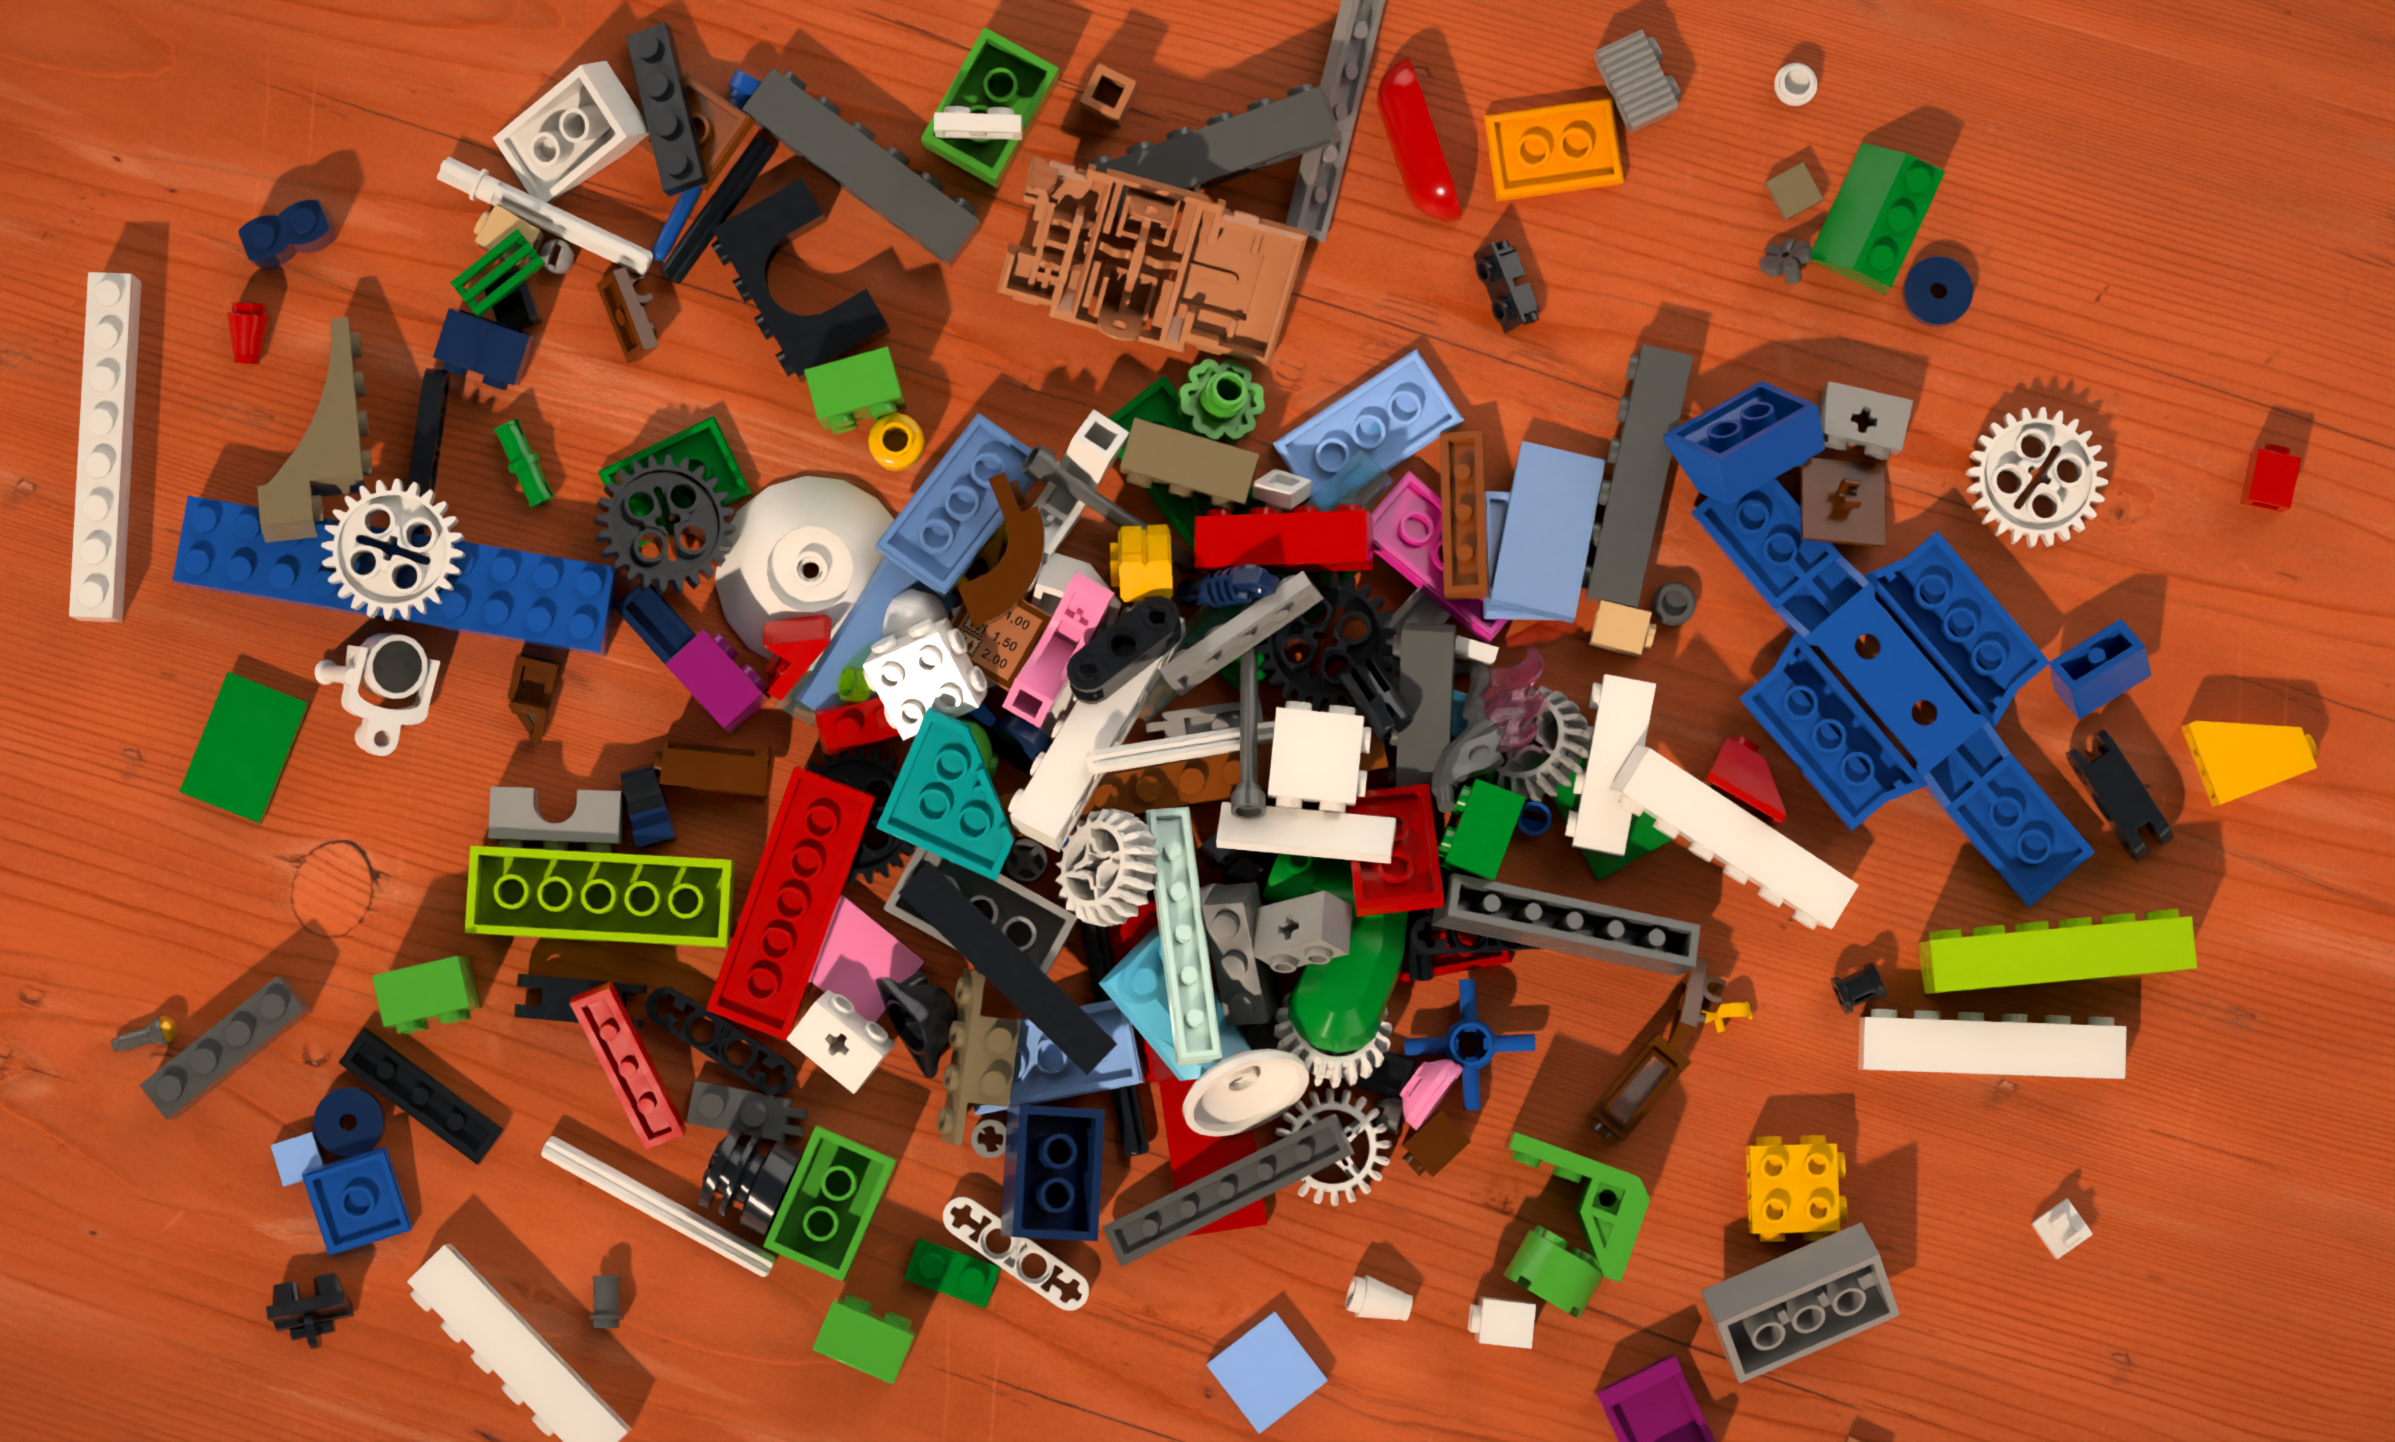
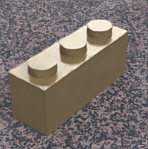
M1134 418L1120 465V473L1128 475L1126 481L1129 483L1151 488L1152 482L1169 486L1168 494L1193 500L1194 494L1211 499L1210 506L1234 512L1236 506L1245 508L1259 461V454Z

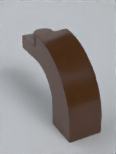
M1004 472L988 480L1007 524L1008 543L1006 551L1000 562L990 572L957 586L976 630L1002 619L1025 600L1040 575L1045 556V530L1038 506L1021 512L1019 506L1026 503L1017 479L1008 482Z

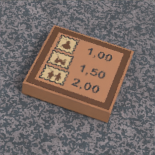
M1024 600L1015 610L1002 619L976 630L963 602L951 625L953 629L957 628L962 633L967 645L966 653L973 666H978L987 680L1009 692L1015 678L1033 653L1053 616Z

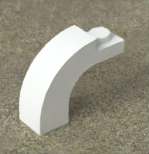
M1093 409L1072 438L1059 466L1098 491L1130 432ZM1051 481L1048 482L1032 506H1038L1043 520L1046 542L1043 561L1045 564L1059 545L1063 544L1088 507Z

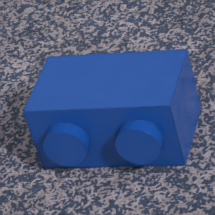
M2119 619L2048 663L2055 692L2078 720L2151 676L2145 646L2122 619Z

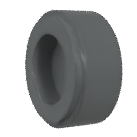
M1679 582L1664 584L1656 591L1652 599V610L1655 617L1661 623L1668 626L1684 624L1692 617L1696 608L1694 593L1688 586Z

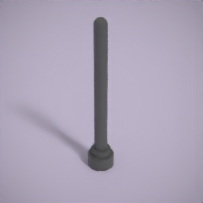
M1041 443L1036 445L1025 459L1021 472L1035 482L1039 480L1044 483L1051 481L1120 528L1122 526H1141L1142 529H1146L1147 524L1059 466L1060 461L1055 459V453ZM1171 541L1172 562L1188 573H1196L1195 556Z
M1258 644L1240 656V784L1235 787V791L1231 794V814L1237 818L1248 820L1257 819L1266 814V794L1262 791V787L1257 784L1258 653L1256 648Z

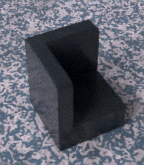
M522 268L502 275L484 290L485 296L490 295ZM529 278L492 307L498 323L520 330L543 323Z

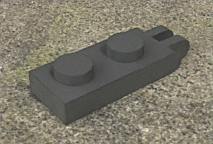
M695 1080L686 1123L730 1131L734 1123L739 1122L747 1126L745 1135L753 1136L754 1132L758 1131L763 1133L762 1138L785 1142L786 1134L804 1137L805 1128L788 1125L790 1117L807 1120L808 1111L792 1108L793 1099Z

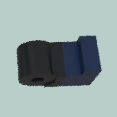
M654 763L621 771L620 777L628 803L627 810L636 848L641 850L678 840L663 786L659 784L660 777L657 776L654 769Z

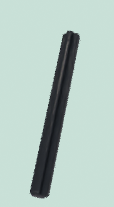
M1079 919L1095 1003L1112 1000L1099 985V982L1114 968L1107 927L1086 923ZM1137 1084L1112 1089L1125 1155L1137 1156L1149 1152V1142Z

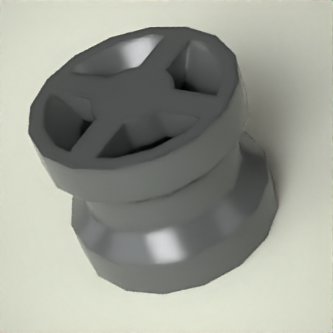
M1022 839L1013 843L1006 858L1005 867L1010 876L1018 882L1032 883L1043 877L1047 871L1049 861L1047 853L1041 844L1035 840Z

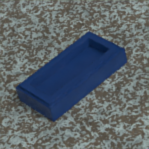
M639 583L613 606L664 664L696 636L694 631L661 595H658L657 590L651 584L642 592Z

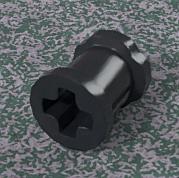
M1872 962L1864 965V969L1842 979L1836 976L1830 980L1835 996L1845 1014L1853 1012V1007L1875 997L1882 999L1887 996L1883 982Z

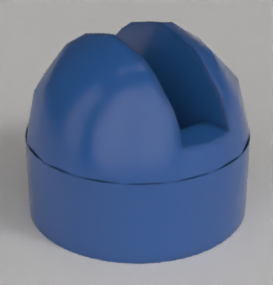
M1528 800L1524 802L1519 814L1518 826L1528 835L1537 836L1543 834L1550 827L1551 811L1543 801ZM1524 810L1545 814L1544 821L1523 816Z

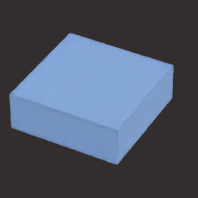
M315 1132L270 1145L283 1187L302 1182L303 1171L324 1165Z

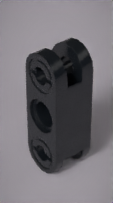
M1163 596L1149 597L1078 650L1069 659L1067 665V676L1074 697L1086 704H1098L1106 700L1172 649L1179 642L1182 634L1179 611L1175 603ZM1122 644H1130L1135 647L1132 654L1121 657L1114 653V650Z
M2101 730L2095 734V739L2102 755L2088 762L2086 757L2083 758L2075 748H2072L2066 752V757L2121 845L2130 857L2138 862L2149 854L2145 843L2137 832L2139 828L2145 825L2153 838L2162 846L2174 839V835L2166 819L2117 744L2105 730Z
M518 974L517 987L542 989L540 1006L515 1004L514 1017L579 1023L570 1005L572 996L608 983V981ZM612 982L625 1009L627 995H635V993L647 994V985ZM630 1017L635 1028H643L644 1020Z

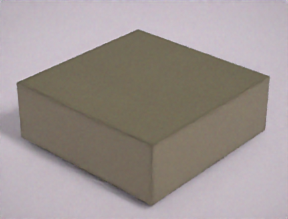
M1804 162L1768 180L1764 184L1784 221L1795 217L1824 200Z

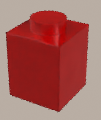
M2265 444L2264 449L2259 448L2252 452L2240 504L2280 513L2290 509L2301 458L2291 456V449L2274 444Z

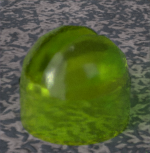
M847 666L841 672L838 680V694L840 698L851 702L866 701L873 691L866 683L864 669Z

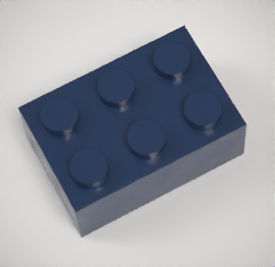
M1009 1105L1007 1107L1000 1236L1098 1241L1105 1110L1030 1105Z

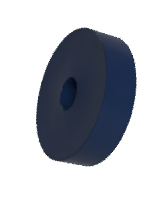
M1941 256L1926 258L1917 263L1906 276L1902 288L1903 302L1909 314L1918 322L1931 327L1947 326L1957 321L1969 308L1973 297L1972 280L1966 269L1953 259ZM1936 284L1942 286L1945 290L1944 298H1934L1930 293L1931 286Z
M1013 716L1000 717L989 733L993 749L1008 763L1030 773L1038 754L1042 751L1047 753L1053 743L1039 728Z
M347 1087L332 1091L321 1100L314 1115V1131L317 1139L326 1150L342 1157H351L372 1150L381 1140L385 1130L386 1119L382 1105L375 1096L360 1088ZM347 1114L354 1115L357 1120L356 1127L351 1131L346 1130L342 1124L343 1118Z

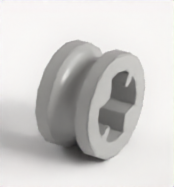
M992 1119L982 1121L976 1125L971 1136L972 1147L976 1153L990 1159L1004 1154L1006 1126L1000 1121ZM988 1126H993L996 1134L1003 1135V1144H996L998 1150L993 1152L987 1151L986 1144H979L978 1141L980 1132L986 1134L984 1128Z

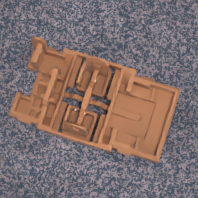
M1036 156L1032 157L1022 199L1024 202L1035 204L1032 220L1039 222L1031 249L1009 243L996 292L1013 296V300L1035 306L1038 304L1049 306V317L1097 329L1102 334L1117 340L1141 341L1178 352H1184L1186 344L1196 346L1195 349L1216 355L1223 353L1270 366L1308 238L1307 230L1263 218L1261 221L1260 216L1238 210L1232 213L1230 209L1225 208L1226 200L1218 198L1217 203L1207 201L1208 195L1107 168L1106 173L1096 171L1097 165L1089 163L1087 170L1080 168L1075 170L1073 165L1051 159L1049 162H1046V159ZM1123 185L1127 186V190L1117 222L1115 236L1136 239L1133 250L1116 248L1108 242L1098 239L1099 232L1110 234ZM1180 201H1185V207L1172 249L1173 252L1182 254L1181 260H1160L1151 255L1144 254L1146 242L1162 247L1168 246ZM1099 249L1113 257L1107 259L1095 301L1094 313L1089 315L1087 313L1102 260L1092 257L1094 250ZM1117 258H1126V259H1129L1130 262L1124 261V260H1120V259H1117ZM1142 263L1148 264V265H1150L1151 267H1154V268L1146 267V266H1143V265H1141V264H1142ZM1157 269L1176 270L1175 280L1164 277L1150 330L1141 329V326L1146 325L1158 283L1159 271Z

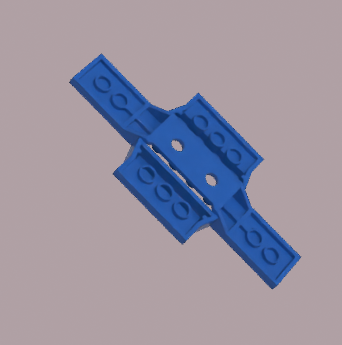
M1777 479L1744 495L1741 500L1728 505L1708 497L1690 513L1792 633L1791 638L1770 672L1738 698V700L1850 831L1854 830L1884 803L1924 787L2026 908L2034 905L2095 853L2092 847L2010 753L1994 729L2016 692L2045 668L2050 661L1938 531L1904 559L1862 575L1831 543L1801 540L1800 506ZM1870 634L1877 638L1880 650L1875 658L1863 659L1857 654L1855 642L1859 636ZM1809 645L1818 646L1916 760V770ZM1926 700L1934 705L1936 718L1933 723L1923 726L1914 721L1912 708L1916 702Z

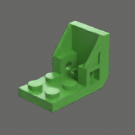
M1510 1131L1504 1148L1513 1150L1512 1160L1534 1168H1538L1541 1161L1554 1165L1553 1175L1580 1183L1582 1176L1586 1177L1574 1211L1590 1255L1597 1258L1602 1276L1621 1283L1650 1202L1640 1177L1518 1132ZM1601 1192L1612 1196L1610 1203L1606 1206H1602L1599 1202Z

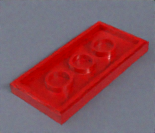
M1176 1076L1159 1082L1175 1191L1257 1152L1254 1129L1228 1136H1206L1193 1131L1184 1118L1183 1103L1190 1088L1197 1079L1179 1081ZM1264 1198L1186 1236L1268 1225Z

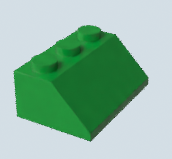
M1861 143L1813 245L1811 261L1886 295L1892 288L1946 171L1904 152Z

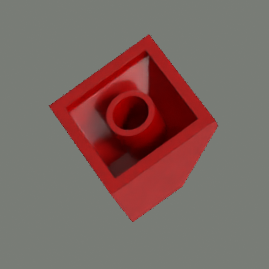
M1737 735L1735 740L1726 737L1700 781L1768 825L1775 827L1783 823L1787 814L1766 758L1757 754L1760 747L1740 735Z

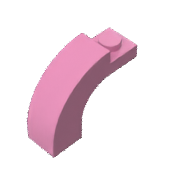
M1079 572L1075 573L1047 629L1028 661L1015 678L1002 707L1039 728L1042 726L1069 683L1067 676L1069 659L1093 640L1108 612L1107 608L1115 594L1114 592Z

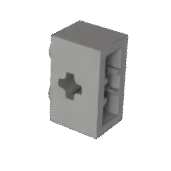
M1828 381L1823 387L1819 405L1824 446L1836 450H1847L1848 445L1865 448L1864 455L1881 460H1889L1890 454L1897 456L1903 448L1913 400ZM1860 413L1866 415L1865 421L1867 423L1873 424L1868 426L1863 433L1858 431V424L1851 421V419H1856Z
M1324 890L1258 907L1253 956L1270 965V968L1274 971L1289 973L1295 971L1296 967L1308 964H1326L1332 958L1348 955L1352 905Z

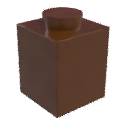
M1439 1109L1418 1131L1402 1144L1407 1150V1153L1402 1158L1419 1176L1426 1171L1431 1177H1434L1471 1141Z

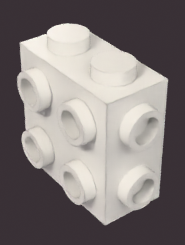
M948 617L936 623H933L931 619L924 620L910 628L908 635L897 640L894 635L877 641L871 646L872 652L863 664L867 685L872 691H877L884 704V714L889 725L899 731L903 740L917 734L929 707L956 718L979 708L988 693L986 690L987 682L983 672L978 666H973L966 653L967 645L962 633L957 628L953 629Z
M1286 701L1285 708H1276L1267 798L1276 799L1275 806L1302 809V801L1320 803V811L1345 813L1346 806H1355L1356 796L1365 797L1367 771L1359 770L1360 753L1369 754L1371 727H1363L1364 716L1355 715L1356 708L1330 705L1328 713L1311 711V703Z

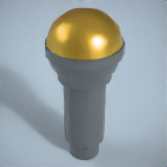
M157 1016L146 1027L120 1034L118 1038L112 1039V1048L117 1052L120 1050H131L150 1043L153 1045H169L177 1037V1025L170 1017Z

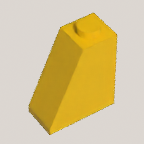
M2194 721L2181 726L2212 807L2317 768L2314 760L2318 758L2317 747L2311 735H2304L2301 727Z

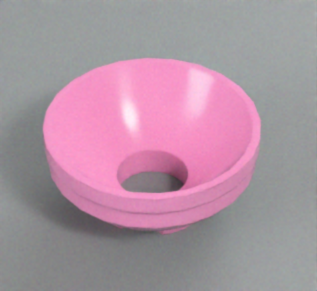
M1452 1059L1437 1060L1431 1063L1425 1061L1414 1073L1400 1093L1405 1121L1413 1129L1418 1131L1445 1097L1464 1069L1461 1064H1457Z

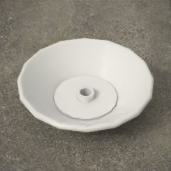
M803 476L768 486L737 511L731 522L732 525L736 526V530L731 535L723 536L733 543L729 551H719L726 561L721 567L717 566L715 585L726 621L750 650L768 660L774 654L763 646L764 624L769 621L825 614L832 618V641L884 558V555L875 550V544L893 523V517L876 497L845 480ZM809 563H815L819 567V573L815 578H807L803 574L804 567ZM827 647L809 667L808 671H813Z

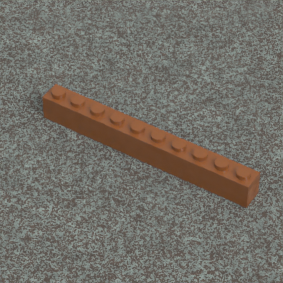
M1372 730L1369 754L1360 753L1359 770L1367 771V774L1384 771L1388 768L1384 741L1378 740ZM1273 744L1257 747V784L1262 787L1264 793L1268 792ZM1240 751L1103 776L1079 819L1087 821L1090 811L1096 812L1109 808L1129 812L1138 817L1143 816L1145 811L1150 809L1192 807L1231 799V794L1235 791V787L1240 784ZM1015 793L999 795L998 798L1015 839L1028 837L1013 829L1010 818L1011 812L1008 811V808Z

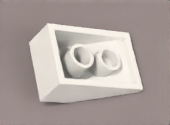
M601 61L577 67L494 136L493 140L529 195L550 204L625 155L649 135L647 122L608 62Z

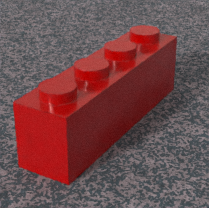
M1341 504L1335 506V511L1318 512V507L1296 506L1292 508V513H1275L1273 508L1258 507L1250 509L1249 514L1233 515V511L1227 509L1208 510L1207 516H1195V569L1201 576H1205L1210 570L1256 564L1267 570L1270 574L1300 573L1301 571L1305 573L1373 570V519L1367 510H1361V506L1356 504Z

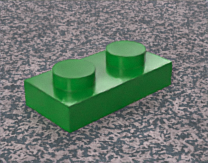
M918 1238L904 1280L987 1308L1001 1267Z

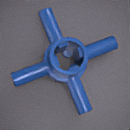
M1476 979L1459 980L1460 1021L1449 1028L1445 1037L1404 1038L1405 1055L1446 1054L1448 1059L1461 1064L1464 1067L1462 1071L1463 1110H1481L1479 1069L1490 1062L1495 1052L1535 1051V1034L1494 1035L1489 1026L1477 1018ZM1465 1032H1473V1037L1476 1040L1482 1041V1049L1475 1050L1474 1057H1465V1053L1458 1047V1042L1463 1039Z

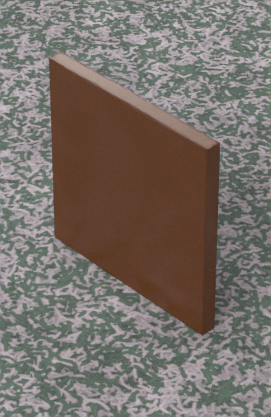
M1811 457L1805 464L1800 465L1801 540L1884 548V464Z

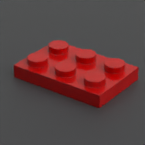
M1429 784L1365 791V797L1356 796L1355 806H1346L1345 813L1396 818V832L1391 864L1350 860L1357 917L1444 907Z

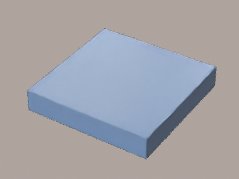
M1275 1311L1206 1364L1259 1434L1328 1381Z

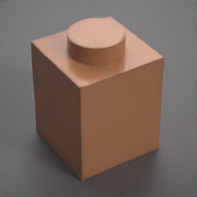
M1098 63L1081 97L1080 110L1120 129L1137 94V81Z

